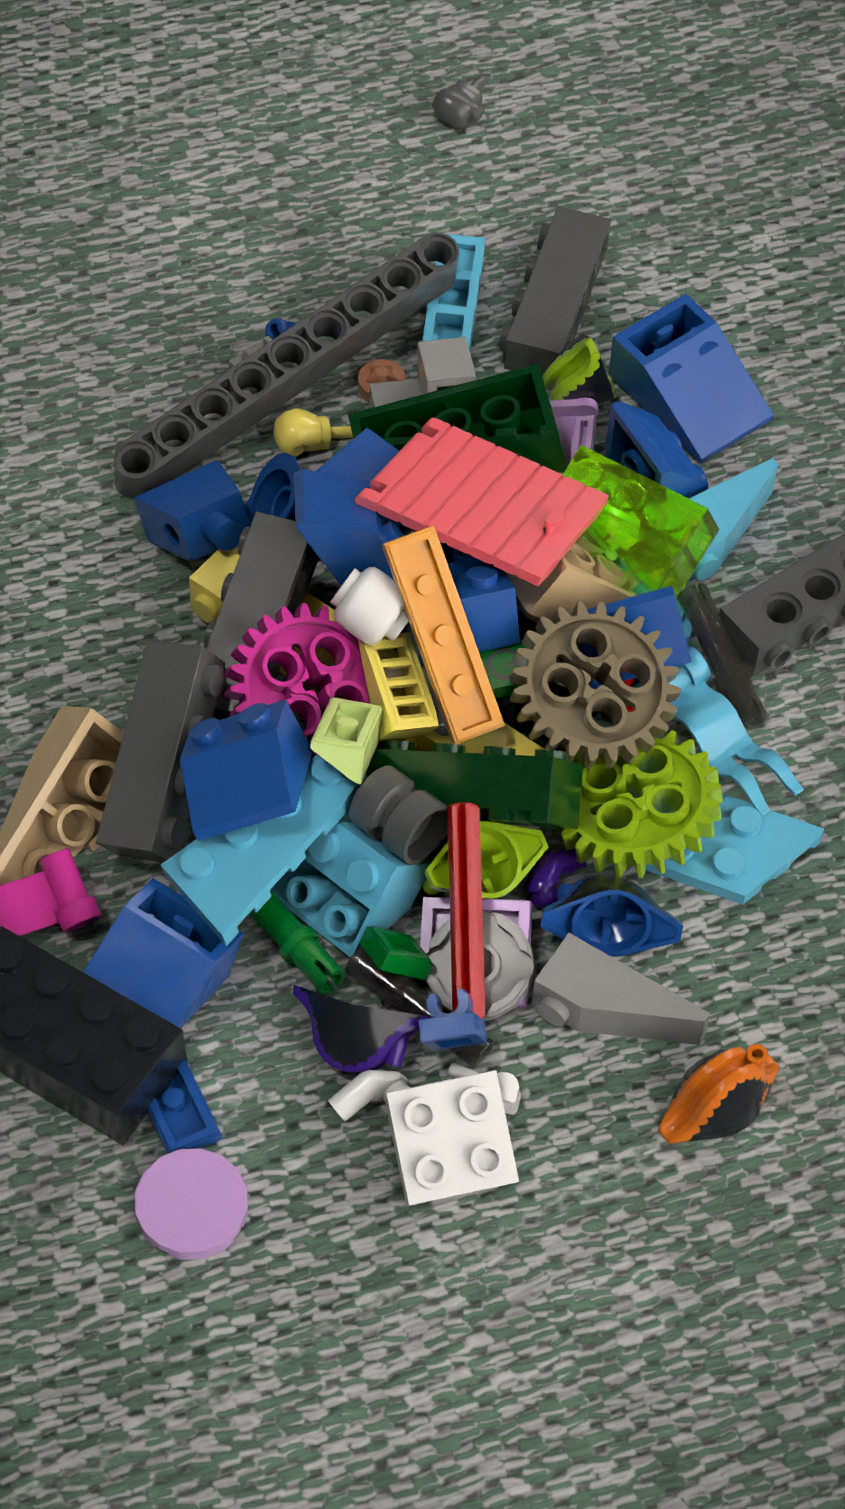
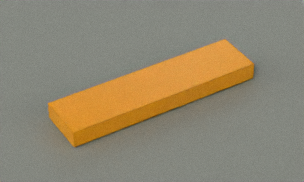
M429 526L381 544L397 590L403 600L407 618L452 743L458 744L505 726L435 527Z

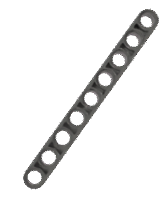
M440 232L430 233L422 237L125 440L116 448L113 456L115 487L118 492L127 498L134 499L138 495L178 478L418 312L428 303L444 294L453 286L456 279L459 259V246L456 241L449 235ZM431 261H438V262L443 263L444 265H437V266H436V265H433V264H431V263H429V262H431ZM402 286L406 287L408 290L399 291L392 287ZM366 311L372 315L361 316L357 315L356 312ZM322 336H328L335 340L331 342H324L319 340L318 338ZM283 362H293L298 366L287 368L280 364ZM253 387L259 389L261 392H258L256 394H248L243 392L242 390L245 388ZM214 413L223 417L219 420L204 418L205 415ZM170 440H180L185 444L179 447H171L165 443ZM133 466L146 469V471L140 474H132L126 470Z

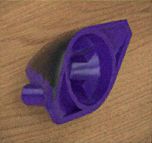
M294 985L293 988L294 996L307 1009L311 1019L313 1042L318 1053L332 1067L348 1073L360 1074L367 1070H379L386 1064L402 1067L408 1039L411 1035L420 1031L419 1020L433 1018L354 1005Z

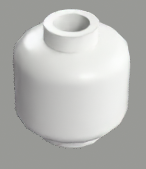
M368 567L362 573L355 568L330 601L336 606L334 611L335 622L368 646L379 643L384 636L394 641L409 621L395 581L376 567Z

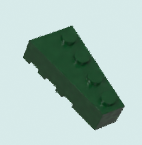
M539 363L348 414L353 439L368 428L400 451L416 433H422V427L429 419L437 418L450 424L451 427L455 426L473 434V437L477 436L495 444L496 447L500 446L517 454L518 457L522 456L536 462L541 467L545 466L558 473L568 472L558 428Z

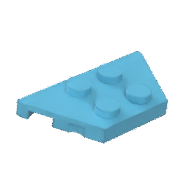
M722 793L723 802L720 803L722 818L720 821L713 822L715 832L713 838L701 837L703 851L697 853L686 848L684 850L686 864L683 866L676 863L672 858L665 860L666 871L664 874H661L653 864L646 865V870L743 905L760 892L766 882L770 879H776L790 868L791 862L810 847L813 849L820 844L824 828L772 810L762 817L760 812L751 803Z

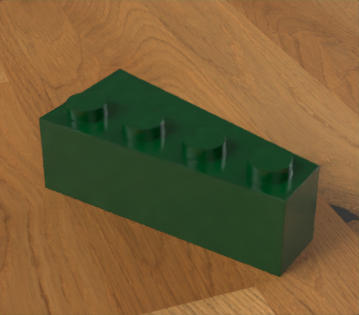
M384 740L383 749H375L366 771V776L369 777L375 770L384 766H393L414 781L416 791L426 790L448 807L451 804L462 802L478 805L480 808V821L510 825L578 829L583 765L566 761L567 752L536 749L534 756L515 755L516 749L484 746L483 754L465 753L464 745L434 743L433 751H415L414 742Z

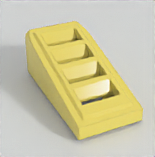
M400 633L394 641L384 636L379 643L371 646L364 644L358 639L370 704L383 707L378 741L426 736L438 728L439 723L436 709L410 633ZM397 648L399 658L380 659L377 650ZM401 668L402 677L386 678L384 670ZM405 687L406 696H392L390 689ZM409 706L410 715L399 716L397 708Z

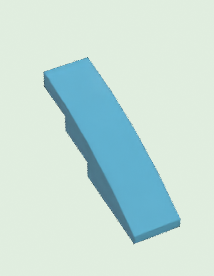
M447 234L459 246L456 279L448 291L431 303H428L423 341L466 337L469 351L471 352L486 238ZM436 261L435 263L436 266L444 265L443 263Z

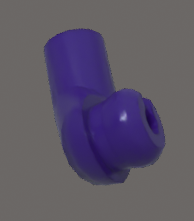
M562 848L541 856L529 871L524 883L525 892L530 893L532 904L537 908H544L558 901L555 884L558 883L559 878L585 868L587 863L586 861L583 863L577 861L575 848L571 850Z

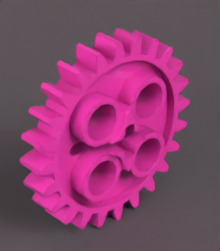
M302 603L296 609L294 618L286 606L281 607L275 614V621L268 615H264L257 622L259 631L249 628L241 637L246 646L238 645L231 653V656L240 664L231 665L225 671L226 677L238 682V684L231 686L224 693L226 698L239 700L240 705L229 714L230 717L240 714L247 707L257 703L269 705L286 699L291 710L297 712L304 719L306 728L303 732L310 745L331 698L341 696L346 700L370 704L358 639L336 622L329 620V609L326 605H323L314 617H311L307 603ZM292 646H296L299 649L300 657L292 650ZM320 647L327 650L333 657L334 666L323 665L316 657L315 648ZM274 662L282 666L286 672L287 681L282 682L274 679L268 671L267 663ZM304 683L306 687L315 686L318 694L316 695L314 690L305 691L302 684ZM313 751L311 758L317 755V753Z

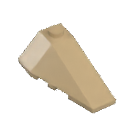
M62 706L36 747L0 830V885L43 871L40 860L54 852L70 849L74 857L85 847L91 852L100 847L96 840L124 732L93 708Z

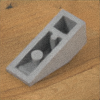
M571 933L567 934L534 980L531 1005L535 1006L539 1015L552 1025L563 1026L566 1024L579 1032L700 1045L705 1038L710 1017L709 1012Z

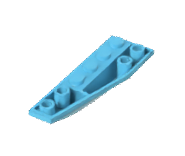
M348 810L326 836L319 835L306 849V858L292 873L288 870L270 890L291 912L349 957L356 958L365 951L359 942L367 926L388 930L411 908L426 878L424 871L431 861L426 859L417 865H408L383 846L382 840L376 841L352 823Z

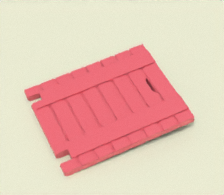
M431 418L422 427V433H416L371 480V489L364 488L355 497V503L373 512L377 511L378 514L395 522H401L402 525L415 531L434 526L441 543H447L448 546L463 553H469L470 556L490 565L494 564V567L512 575L515 574L518 578L539 587L582 533L598 517L606 506L609 495L590 486L586 487L585 484L567 476L563 477L562 474L545 466L541 467L540 464L527 458L518 457L517 454L500 446L496 447L495 444L482 438L473 437V434L455 426L451 427L450 424L437 418Z

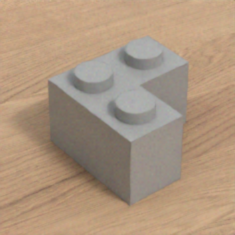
M466 337L418 342L417 379L370 384V408L475 381L476 373Z

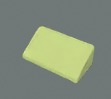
M331 698L313 735L310 749L350 780L361 784L378 744L383 707L352 700Z

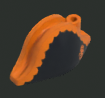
M760 1044L750 1045L747 1051L743 1047L723 1049L700 1059L686 1071L680 1080L657 1131L667 1143L715 1139L742 1131L758 1116L776 1078L779 1065L768 1054L767 1049Z

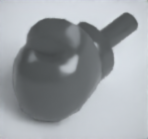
M480 75L471 84L459 80L451 87L440 90L434 97L432 105L435 116L443 124L458 130L478 122L485 111L480 106L483 98L480 90L487 85V78L484 75Z

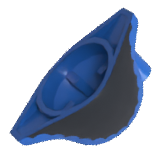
M593 875L580 879L574 885H561L557 890L558 901L543 909L540 924L541 928L563 940L568 933H571L612 957L624 956L680 942L683 931L682 923L654 902L646 890L630 880L611 875Z

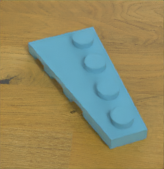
M317 754L310 760L296 812L200 841L196 839L160 864L163 873L225 946H227L239 933L237 926L252 910L257 913L271 897L270 889L288 870L293 873L306 858L305 851L319 835L326 836L348 812L351 801L361 784L350 780ZM365 774V776H364V778H363L362 783H363L364 780L367 778L366 774Z

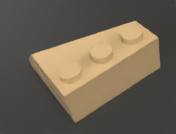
M588 528L539 587L518 578L515 574L512 575L505 572L515 587L516 596L519 599L517 602L518 609L527 618L538 623L542 616H545L554 623L553 615L560 606L567 610L572 617L573 610L578 601H583L586 608L590 609L597 607L600 601L608 604L637 596L633 589L639 583L627 570L621 569L609 558L602 555L606 551V547Z

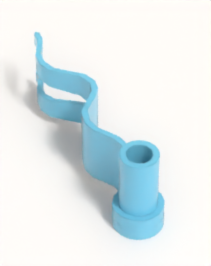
M689 646L688 649L692 662L676 666L680 672L673 681L668 683L681 688V693L676 701L669 702L678 709L673 719L688 729L695 739L700 752L706 751L708 753L710 767H717L718 776L735 781L745 792L753 807L763 817L770 812V809L762 796L759 786L748 768L736 763L733 757H737L742 761L759 762L767 766L794 796L804 791V789L778 753L772 749L760 748L752 741L737 711L729 700L706 684L711 681L710 668L700 652L694 647ZM638 683V684L635 685L634 687H635V688L641 687V683Z

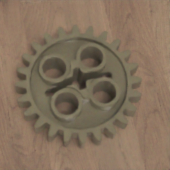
M578 601L573 610L572 617L562 606L558 607L553 615L554 623L545 616H542L536 625L537 633L530 630L526 632L522 640L525 648H518L513 657V661L521 667L513 668L509 676L510 682L521 685L514 689L510 696V701L526 704L517 716L518 722L533 720L535 723L528 737L532 740L545 735L549 738L545 750H555L558 746H561L567 752L566 761L571 762L576 753L582 754L586 769L592 767L597 756L602 757L607 769H612L617 761L618 753L628 764L632 763L638 755L637 748L648 753L655 744L653 737L662 739L669 729L664 721H671L678 710L669 702L676 701L681 693V688L668 684L676 678L680 672L679 668L664 666V663L673 652L672 649H656L654 646L661 634L659 630L644 635L640 631L644 623V617L640 616L629 624L625 622V607L621 606L616 611L614 617L607 615L604 601L598 603L593 614L588 613L583 601ZM587 643L592 645L596 649L598 657L594 658L583 655L578 650L576 644ZM556 658H563L564 663H558ZM628 672L635 675L639 679L641 687L635 688L626 685L622 681L620 673ZM593 679L601 684L597 690L588 685ZM559 682L564 684L568 688L570 696L559 697L553 694L548 687V683ZM626 706H632L634 711H627ZM603 712L607 714L613 722V727L607 728L598 725L593 720L591 713Z

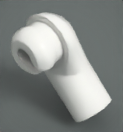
M367 1070L356 1076L328 1101L346 1122L370 1101H385L384 1093L411 1087L407 1085V1077L398 1071Z

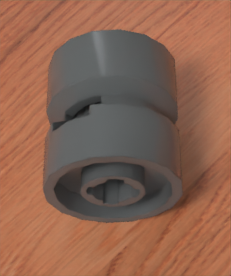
M384 766L375 770L364 780L351 801L349 810L350 821L376 841L382 840L383 846L408 865H417L428 859L442 844L448 833V806L426 790L416 791L414 781L393 766Z

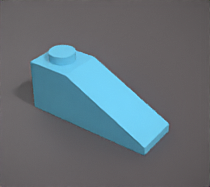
M773 458L651 517L647 545L680 586L695 578L698 581L706 580L717 572L773 493L778 463Z

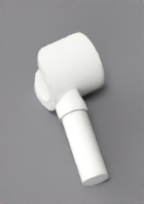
M452 1063L448 1070V1075L454 1078L479 1074L456 1063ZM508 1072L497 1073L505 1113L514 1115L518 1110L521 1093L518 1090L519 1083L513 1074Z

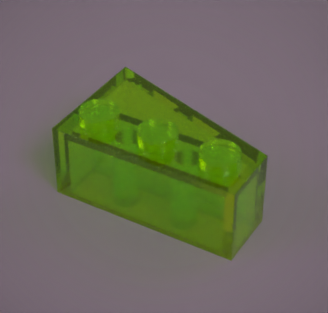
M581 445L562 476L572 478L585 484L586 487L590 486L609 495L606 506L588 529L648 592L672 586L677 600L719 531L709 509Z

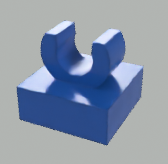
M464 989L457 990L458 1006L452 1013H443L441 998L436 993L429 994L427 1010L433 1018L419 1020L421 1043L432 1051L487 1043L485 1021L472 1012V998Z

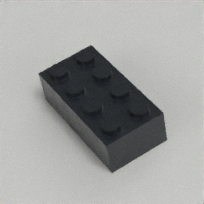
M1 926L0 1073L123 1146L148 1114V1108L154 1099L157 1101L176 1077L180 1064L185 1060L187 1062L183 1029Z

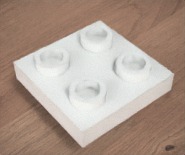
M496 1070L384 1093L407 1205L519 1182Z

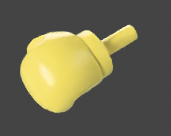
M299 408L283 412L275 419L273 427L274 439L280 450L294 457L299 456L304 451L329 450L331 439L353 438L351 426L330 427L327 416L317 417V415Z

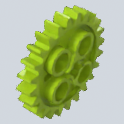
M672 730L663 739L653 737L655 744L648 753L637 748L638 755L630 764L618 753L617 761L612 769H607L601 756H597L592 767L586 769L583 755L576 753L573 763L583 765L578 829L555 828L556 835H562L565 850L575 848L579 863H583L593 857L595 871L598 873L604 870L609 863L614 864L616 877L619 878L625 873L627 866H634L639 878L644 877L646 865L651 864L661 874H664L666 871L665 860L672 858L682 866L686 864L684 855L686 848L693 852L701 853L703 851L701 837L713 838L715 835L713 822L720 821L722 818L720 803L723 802L717 767H710L709 756L706 751L696 754L694 740L689 739L678 746L676 731Z

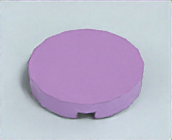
M202 1148L179 1149L158 1158L143 1173L135 1190L136 1221L144 1239L153 1247L156 1246L160 1250L167 1252L169 1256L180 1260L205 1259L224 1251L235 1240V1236L244 1226L248 1217L247 1186L239 1170L222 1155Z

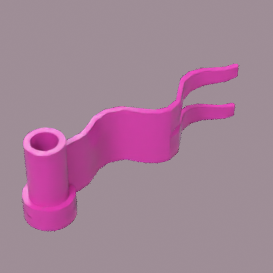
M63 849L42 858L40 864L43 871L0 885V927L3 926L19 936L59 923L62 932L67 933L94 923L103 917L95 896H89L70 849Z

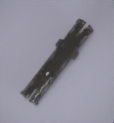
M706 583L698 584L699 591H697L695 584L687 587L678 594L677 599L715 676L712 683L716 691L723 693L724 697L729 700L737 711L745 729L748 728L746 724L748 721L751 726L763 723L768 719L769 715L750 677H753L754 674L749 664L743 663L738 655Z
M362 946L353 954L345 968L347 975L352 976L380 997V1005L386 1010L393 1011L395 1009L398 1012L432 1017L427 1010L429 993L415 984L416 978L380 970ZM442 1004L443 1013H452L450 1008ZM487 1038V1043L448 1050L466 1062L471 1069H476L492 1050L494 1040Z

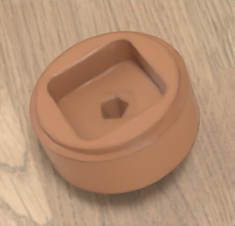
M377 359L366 363L358 374V391L360 396L370 403V384L406 380L405 372L400 365L386 359Z

